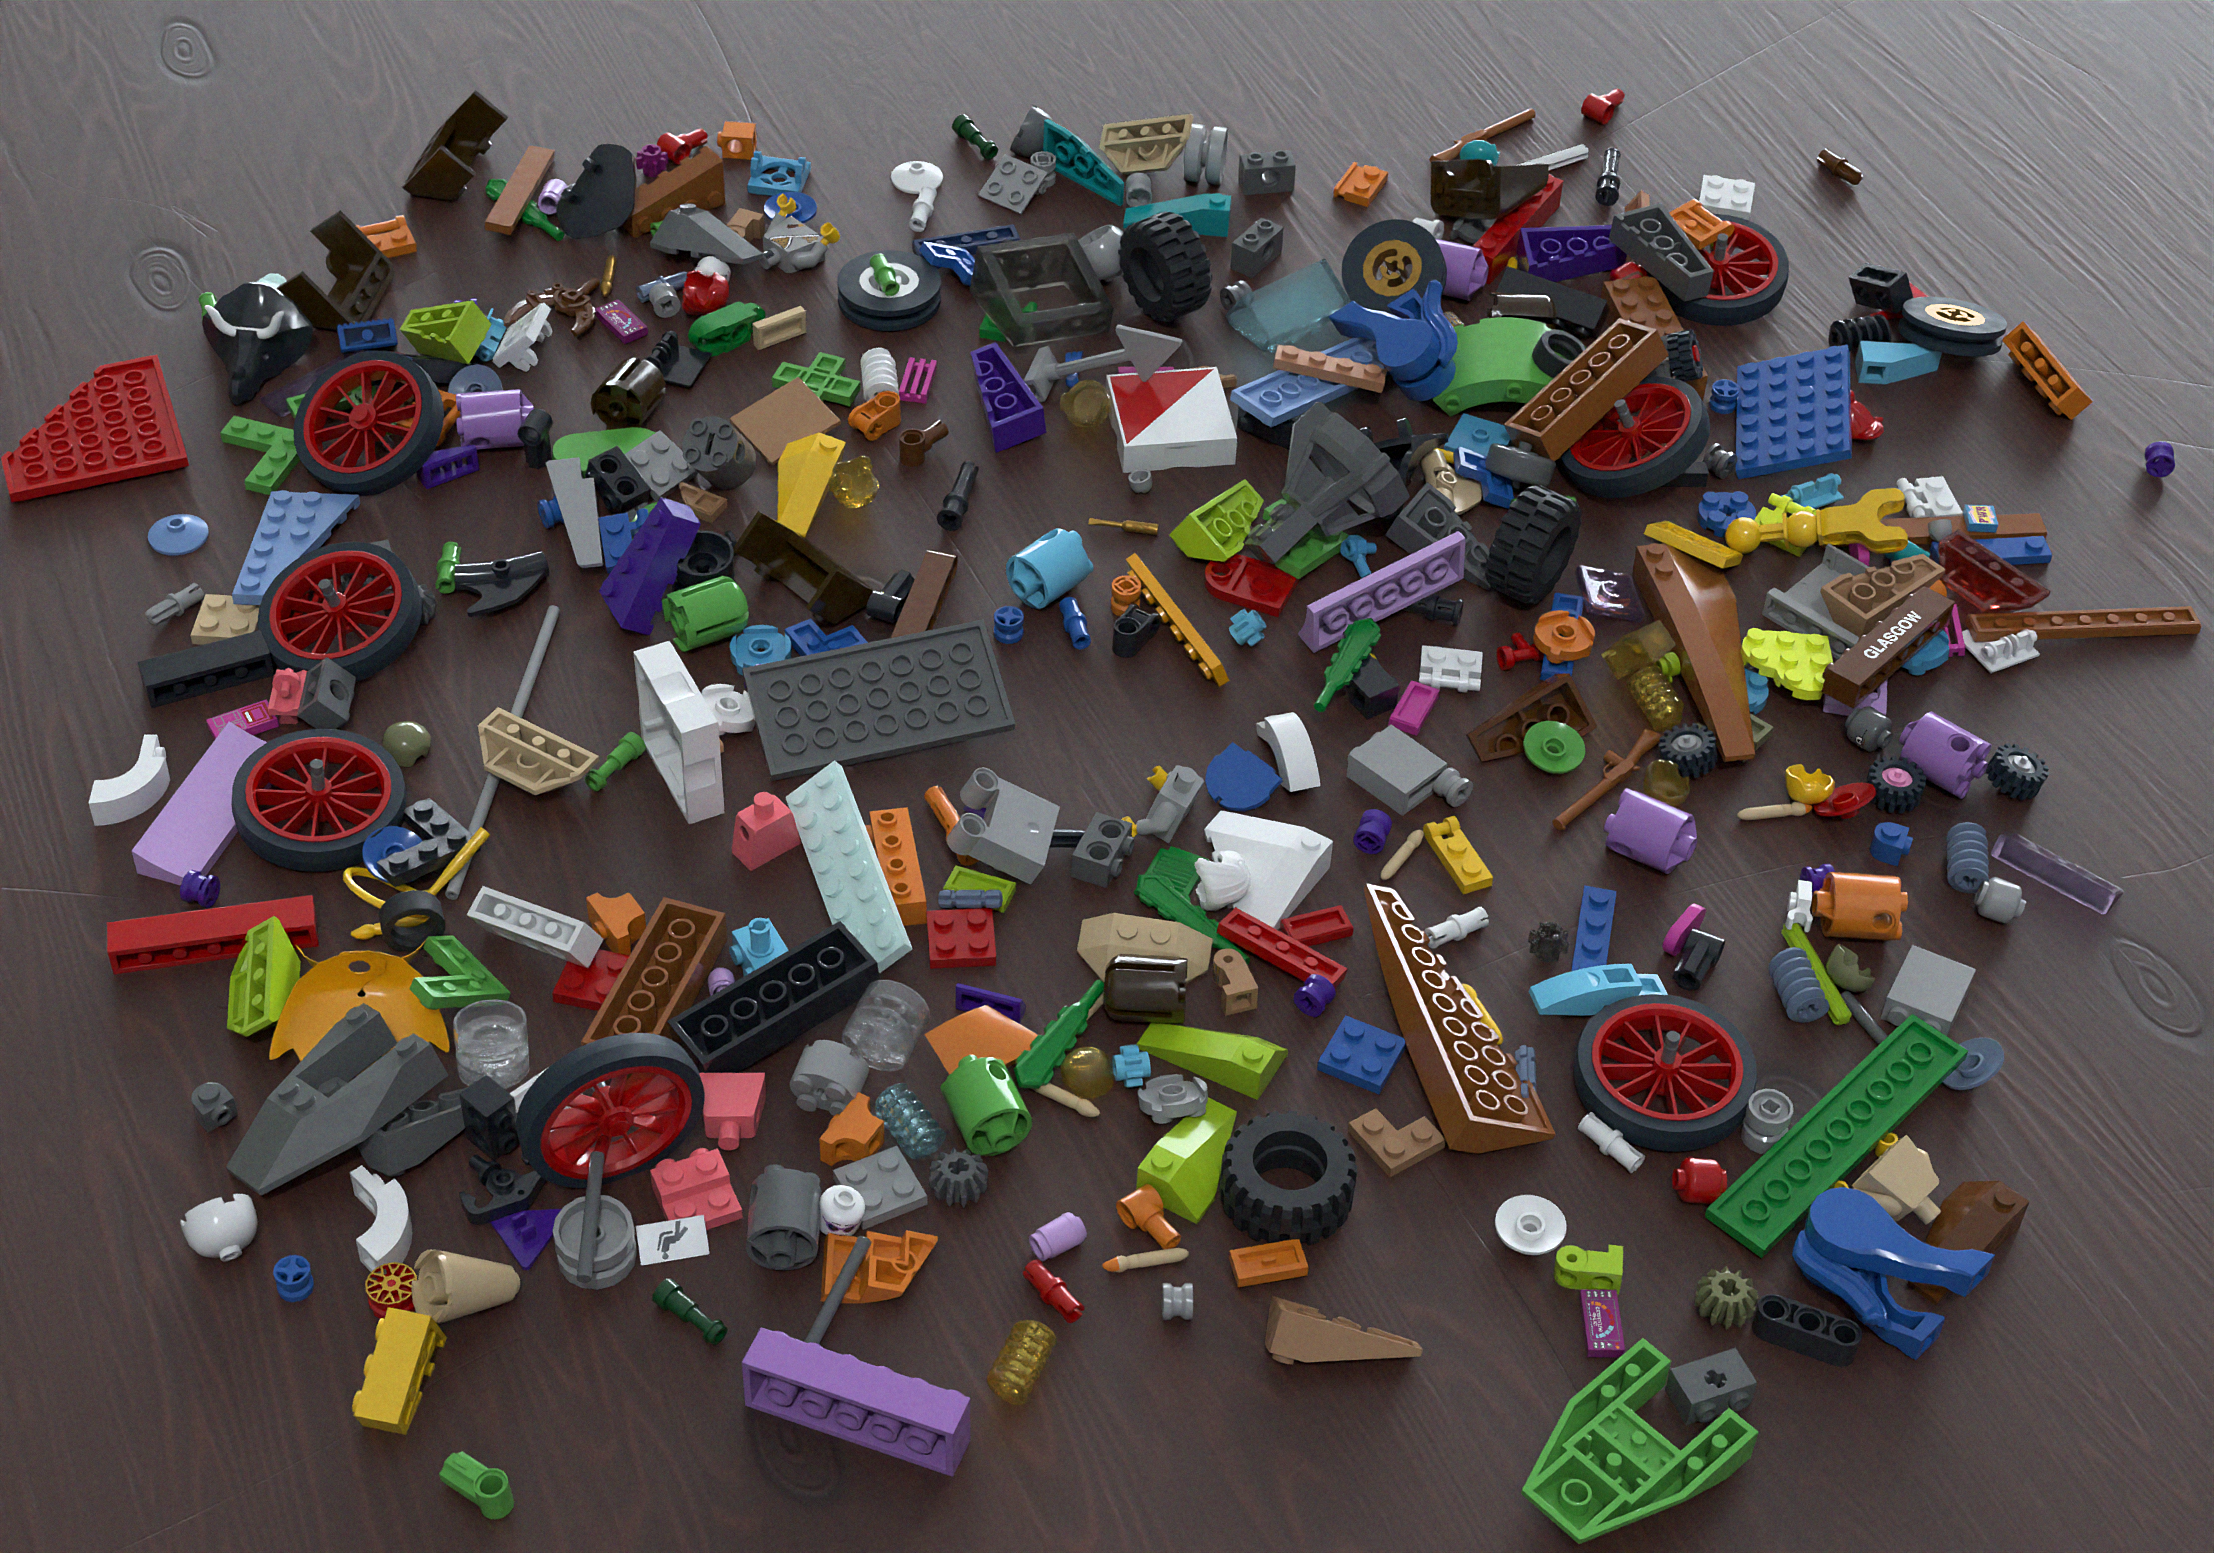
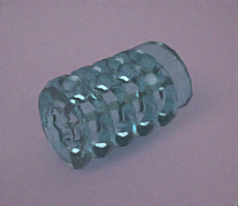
M899 1083L890 1086L877 1098L874 1106L875 1114L884 1121V1126L889 1129L890 1134L896 1139L908 1157L913 1159L924 1158L937 1151L946 1140L945 1131L939 1128V1124L935 1119H931V1113L924 1109L923 1103L917 1100L916 1094L908 1090V1084Z

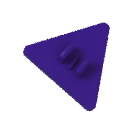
M562 1209L520 1211L491 1221L490 1224L523 1270H529L553 1238L555 1218Z

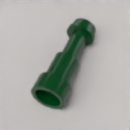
M959 115L953 121V131L960 137L967 139L971 144H976L984 158L993 159L997 155L998 148L993 141H986L982 137V132L975 127L974 121L967 115Z
M672 1278L665 1279L655 1289L652 1301L664 1311L670 1310L682 1321H690L704 1333L703 1340L705 1342L717 1345L724 1339L728 1328L724 1325L723 1321L720 1319L712 1321L699 1310V1305L683 1293V1287Z

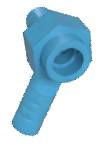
M1349 535L1347 539L1342 541L1340 550L1344 557L1353 561L1362 579L1372 574L1366 563L1365 556L1366 554H1375L1377 547L1375 543H1367L1359 535Z

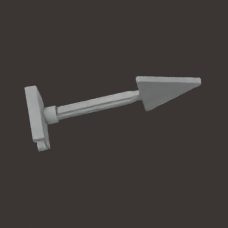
M1117 325L1115 331L1125 349L1060 364L1055 359L1049 346L1038 349L1024 382L1026 385H1034L1037 390L1035 397L1039 402H1043L1046 400L1055 380L1061 379L1065 375L1125 361H1131L1141 380L1146 382L1181 346L1182 339Z

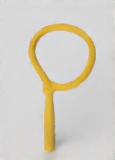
M480 827L469 839L468 843L456 854L455 858L451 860L429 890L423 891L436 897V894L463 868L473 854L489 838L490 834ZM347 868L343 873V880L349 889L365 902L381 909L385 901L361 889L352 880V876L359 875L376 880L379 879L373 876L367 868ZM383 882L401 892L416 890L406 884L394 887L390 883ZM411 915V916H407V917H412V918H426V917H428V916H426V915Z

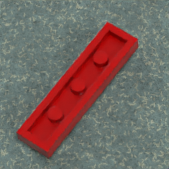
M1237 907L1218 924L1216 933L1304 982L1310 975L1318 974L1328 979L1336 988L1345 979L1348 968Z

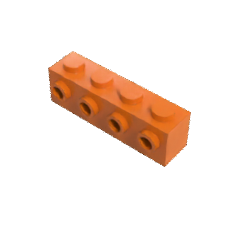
M2024 321L2002 339L2011 350L2008 353L2009 357L2018 366L2020 364L2024 366L2021 370L2022 373L2031 382L2035 380L2038 383L2035 386L2036 390L2045 399L2049 397L2052 400L2048 404L2059 416L2064 413L2072 420L2093 402L2041 338Z
M908 807L870 811V825H865L902 923L904 926L926 924V897Z

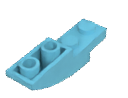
M1632 964L1601 965L1571 971L1531 986L1529 990L1539 1015H1596L1603 1009L1604 1005L1608 1006L1628 997L1648 994L1668 995L1658 974H1637Z

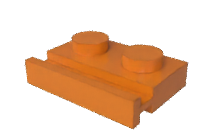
M1353 162L1335 186L1333 197L1337 198L1340 195L1346 201L1368 207L1388 181V172L1374 166L1364 165L1359 167L1357 162Z

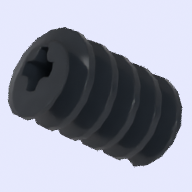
M1881 314L1873 315V317L1870 315L1863 318L1857 317L1853 320L1834 321L1829 329V347L1848 345L1849 352L1851 349L1853 352H1858L1860 341L1891 343L1890 325Z

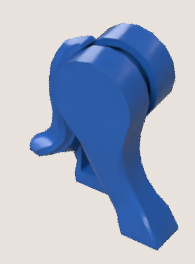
M1436 279L1428 283L1422 299L1417 291L1411 289L1387 306L1393 315L1364 308L1355 301H1352L1329 316L1340 335L1350 338H1368L1376 342L1379 361L1409 400H1429L1443 392L1454 379L1456 367L1452 357L1457 351V334L1441 309L1443 287Z
M1845 1187L1828 1189L1816 1197L1810 1207L1805 1229L1798 1234L1792 1252L1802 1274L1812 1284L1839 1296L1852 1309L1863 1325H1866L1885 1342L1897 1347L1914 1360H1917L1938 1339L1945 1317L1930 1312H1914L1903 1309L1894 1301L1889 1293L1886 1275L1911 1282L1943 1286L1956 1294L1966 1297L1989 1274L1995 1256L1994 1254L1973 1249L1954 1251L1923 1243L1901 1228L1873 1197L1860 1190Z

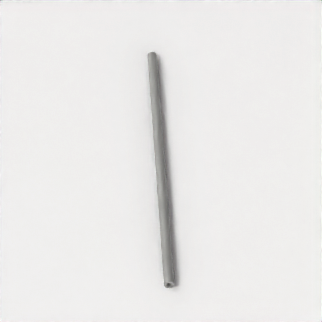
M554 605L548 607L510 712L520 718L524 714L560 613V609ZM488 773L468 829L473 835L480 827L483 828L500 781V777ZM472 857L449 881L445 892L447 898L451 900L458 898Z

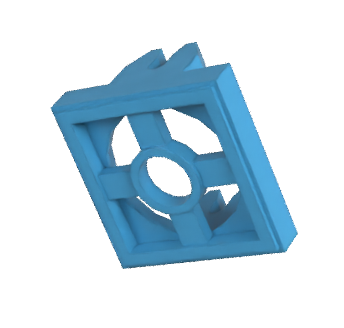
M754 151V158H751V178L747 185L748 193L773 196L782 192L801 193L811 170V162H807L805 157L791 160L762 156L761 152ZM768 168L778 169V172L772 174L762 173ZM787 172H795V177H789ZM784 178L786 181L774 182L773 179Z

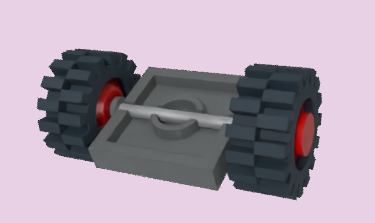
M1688 329L1661 336L1669 356L1646 377L1673 378L1675 376V379L1683 382L1701 379L1703 376V360L1700 355L1699 342L1696 340L1694 331Z

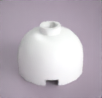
M233 1194L235 1201L224 1203L222 1197H219L189 1210L185 1214L187 1222L180 1221L188 1244L199 1255L208 1258L220 1257L221 1261H229L239 1257L242 1254L241 1249L250 1244L254 1238L258 1223L256 1210L249 1195Z

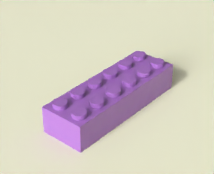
M760 1328L742 1361L745 1406L952 1477L970 1442V1398L956 1390H945L930 1385L923 1379L910 1378L895 1373L885 1366H874L859 1361L852 1355H841L824 1349L819 1344L806 1343L791 1338L784 1332H773L764 1328Z

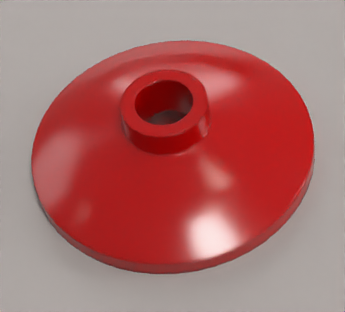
M1862 782L1843 785L1835 788L1827 800L1814 804L1813 807L1818 815L1841 816L1842 819H1848L1856 816L1859 813V809L1875 797L1876 790L1870 783Z

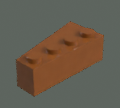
M706 145L699 150L700 154L692 159L686 157L679 162V167L669 173L665 170L657 175L658 177L654 182L649 185L644 183L635 189L633 213L630 219L622 225L633 238L651 232L652 229H655L650 228L651 223L663 221L670 210L680 208L681 204L692 203L696 205V208L706 211L726 204L723 160L710 147Z

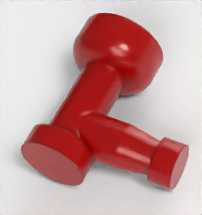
M1518 632L1514 633L1511 637V641L1517 646L1518 650H1513L1510 646L1498 647L1496 653L1498 665L1503 671L1512 669L1515 663L1530 659L1541 661L1544 658V653L1536 647L1535 643L1530 646L1522 634Z

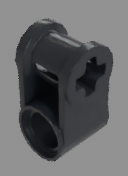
M1130 604L1123 615L1114 623L1112 651L1124 658L1135 656L1149 639H1152L1157 633L1161 624V615L1158 613L1150 614L1139 609L1137 604Z

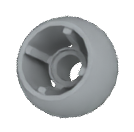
M1105 225L1093 230L1077 241L1074 245L1073 255L1076 266L1081 274L1090 280L1099 281L1104 279L1105 282L1112 281L1123 274L1119 264L1121 258L1118 254V248L1121 245L1119 243L1120 238L1123 235L1122 230L1113 225Z

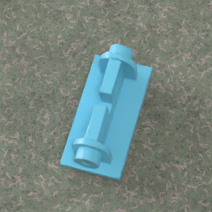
M491 308L487 316L492 325L486 333L485 340L474 354L482 361L493 359L500 340L506 331V326H504L502 319L491 317L493 308Z
M1833 473L1816 479V483L1809 481L1800 485H1794L1787 494H1784L1792 498L1794 503L1803 507L1808 505L1814 509L1844 499V496L1837 490L1838 485L1841 484V478L1838 474L1834 475Z

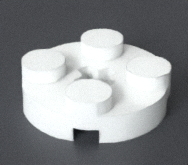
M714 684L702 690V696L718 721L719 735H724L726 732H750L754 729L755 719L748 693L745 690L742 695L733 691L734 686L728 684Z

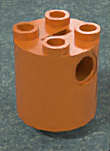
M1829 872L1824 878L1822 888L1819 891H1814L1812 914L1814 917H1820V925L1825 937L1899 941L1901 939L1902 923L1900 916L1901 912H1906L1908 895L1906 892H1901L1900 877Z

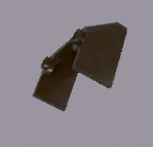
M475 90L432 136L404 182L402 189L410 195L451 200L453 197L459 199L467 188L465 185L476 174V172L469 168L471 163L479 153L484 155L492 145V142L489 141L490 138L508 119V116Z
M340 210L313 227L310 231L329 250L326 256V266L328 271L337 278L329 294L326 295L303 271L277 287L281 293L298 305L303 314L312 323V327L337 330L338 324L341 326L344 323L348 325L350 322L354 324L355 321L357 323H360V321L365 323L370 318L394 276V267L391 261Z
M760 511L756 513L733 547L734 553L756 565L754 571L767 580L771 576L808 602L806 608L813 612L812 616L825 625H828L829 622L836 624L866 606L870 595L874 591L873 588L808 539Z

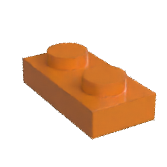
M1299 1239L1229 1251V1261L1238 1288L1308 1276L1309 1267Z

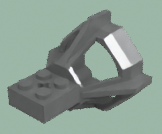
M1316 402L1293 424L1285 486L1281 492L1286 504L1283 505L1281 503L1276 506L1269 514L1271 518L1264 525L1260 523L1249 532L1248 536L1250 538L1244 544L1258 560L1276 563L1310 529L1318 536L1328 537L1371 519L1392 514L1410 496L1399 472L1389 462V456L1386 453H1381L1366 435L1341 415L1331 413L1322 402ZM1346 501L1352 502L1365 514L1358 515Z

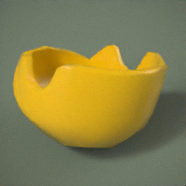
M1802 764L1789 766L1785 770L1786 790L1791 799L1804 804L1821 803L1827 800L1835 789L1833 778L1823 774L1819 768L1812 774L1807 773Z

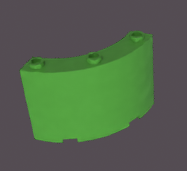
M1507 317L1481 319L1478 324L1465 327L1464 324L1453 327L1457 334L1458 343L1457 351L1452 357L1456 367L1454 379L1443 392L1433 397V401L1450 417L1465 409L1485 403H1528L1554 379L1541 371L1532 357L1533 349L1542 334L1552 329L1547 328L1546 324L1542 322ZM1555 352V353H1556L1557 355H1559L1560 357L1566 359V358H1565L1564 356H1562L1561 354Z

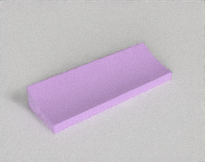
M1457 531L1307 605L1305 623L1298 632V635L1315 653L1341 640L1347 626L1353 624L1355 620L1372 618L1377 622L1463 579L1466 538Z
M230 721L227 723L133 848L132 855L138 874L180 886L184 876L190 870L200 871L203 876L208 874L238 832L231 805L235 776L243 762L267 742L247 733ZM268 783L264 789H269L272 784Z

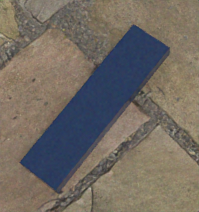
M1012 224L913 240L912 250L914 254L925 258L919 251L924 241L964 248L971 255L1000 251L999 245L1002 244L1003 239L1012 240L1020 248L1021 238Z

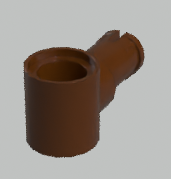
M937 420L924 430L911 428L902 431L899 436L900 462L908 467L922 465L925 461V453L932 448L934 443L948 435L947 426L941 423L940 420Z

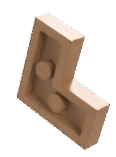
M1375 1108L1348 1124L1350 1135L1389 1177L1445 1148V1137L1425 1116L1397 1131L1379 1110Z

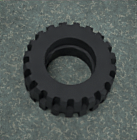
M1160 212L1132 223L1123 232L1119 242L1121 245L1118 248V254L1121 258L1119 264L1123 270L1122 277L1128 285L1130 295L1135 298V303L1138 307L1143 308V312L1147 316L1163 322H1170L1202 308L1210 297L1209 295L1212 291L1210 283L1213 280L1212 273L1210 272V259L1206 256L1205 252L1207 250L1204 244L1200 242V236L1197 231H1193L1192 225L1188 221L1183 220L1182 216L1172 212Z
M1540 485L1528 487L1517 496L1516 501L1512 502L1507 514L1502 518V523L1499 529L1497 528L1494 541L1489 549L1490 554L1486 561L1487 569L1485 570V575L1491 588L1529 605L1539 603V601H1543L1546 598V595L1554 589V585L1560 580L1562 572L1566 569L1569 558L1575 549L1576 540L1579 537L1582 511L1576 501Z
M1278 1111L1269 1112L1265 1118H1261L1259 1115L1249 1120L1248 1126L1243 1124L1234 1131L1233 1137L1229 1138L1225 1145L1224 1154L1222 1155L1219 1190L1220 1200L1224 1203L1223 1209L1230 1219L1234 1218L1233 1224L1242 1232L1245 1230L1249 1231V1237L1257 1241L1263 1239L1268 1241L1269 1244L1299 1239L1300 1243H1307V1246L1318 1243L1321 1236L1326 1239L1336 1232V1228L1343 1226L1348 1219V1212L1352 1209L1357 1177L1354 1151L1348 1146L1347 1139L1340 1132L1335 1133V1127L1326 1121L1323 1123L1317 1121V1117L1307 1113L1306 1116L1297 1115V1111H1287V1114H1279ZM1276 1168H1291L1306 1173L1316 1183L1300 1190H1285L1270 1185L1259 1175Z

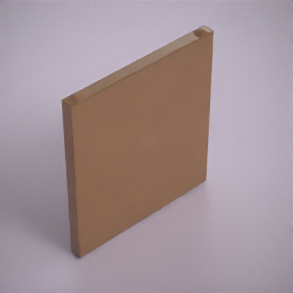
M799 377L729 418L731 424L771 466L778 463L787 443L816 433L826 434L841 424V420Z

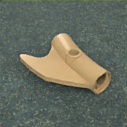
M1437 449L1431 450L1421 458L1420 465L1426 483L1431 484L1456 506L1454 511L1457 515L1469 511L1480 503L1483 494L1481 481L1465 478L1457 474L1447 464L1442 451Z

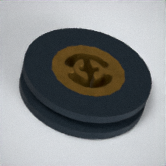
M1391 219L1377 222L1365 228L1352 240L1343 257L1341 276L1345 291L1351 302L1355 301L1364 308L1393 315L1387 305L1411 289L1417 291L1422 299L1428 283L1436 279L1441 283L1444 291L1447 267L1437 240L1428 230L1408 220ZM1411 264L1412 272L1408 278L1406 266ZM1380 267L1382 279L1376 280V274ZM1401 276L1407 279L1405 283L1403 282Z
M1917 297L1905 301L1902 309L1904 317L1900 319L1898 325L1899 333L1917 345L1961 356H1988L1998 353L2003 344L2001 336L2005 334L2007 328L2006 320L1988 308L1966 301L1943 297Z

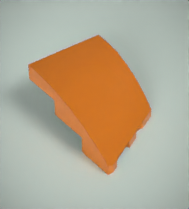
M988 1005L965 1012L924 1034L949 1075L958 1068L959 1061L969 1055H975L977 1058L993 1057L1001 1059L1006 1067L1009 1068L1016 1063L1015 1060L1024 1050H1031L1030 1044L1038 1036Z
M906 1230L901 1238L867 1231L864 1237L868 1238L872 1243L841 1303H871L901 1296L936 1245L938 1236ZM830 1232L825 1237L821 1301L825 1302L858 1237L838 1236Z

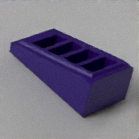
M473 444L433 451L428 460L416 472L417 477L424 487L429 489L478 471L477 449ZM466 457L467 463L463 464L462 458Z

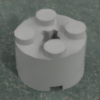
M816 1040L813 1046L809 1047V1044H807L790 1080V1088L798 1098L796 1104L801 1109L810 1112L820 1108L828 1110L833 1116L840 1114L850 1101L855 1099L857 1093L862 1091L869 1074V1066L862 1056H860L859 1060L855 1059L850 1055L852 1049L838 1042Z

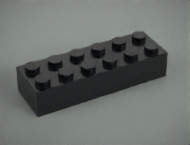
M838 921L667 1021L672 1040L687 1052L699 1073H738L881 988L878 964L841 921Z

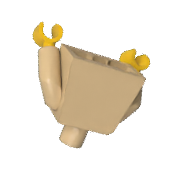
M1888 1133L1884 1141L1880 1140L1875 1147V1154L1879 1158L1852 1186L1854 1189L1873 1197L1893 1220L1899 1221L1913 1211L1927 1225L1941 1212L1928 1197L1939 1184V1178L1933 1171L1929 1155L1926 1151L1917 1148L1907 1135L1898 1140L1894 1133ZM1837 1181L1834 1187L1849 1188L1844 1181Z

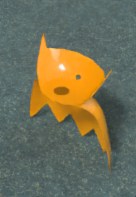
M425 941L416 951L401 958L370 950L341 952L338 956L319 963L306 957L296 944V947L313 968L297 981L284 1005L273 1034L269 1060L276 1059L293 1048L301 1062L328 1031L345 1017L350 1009L360 1006L362 1003H365L381 1014L397 1043L414 1033L448 1053L449 1040L440 1009L432 1010L424 1007L409 989L414 978L423 977L408 963L417 955ZM354 961H365L370 965V969L367 972H353L349 969V964ZM361 990L366 993L363 997L358 996Z

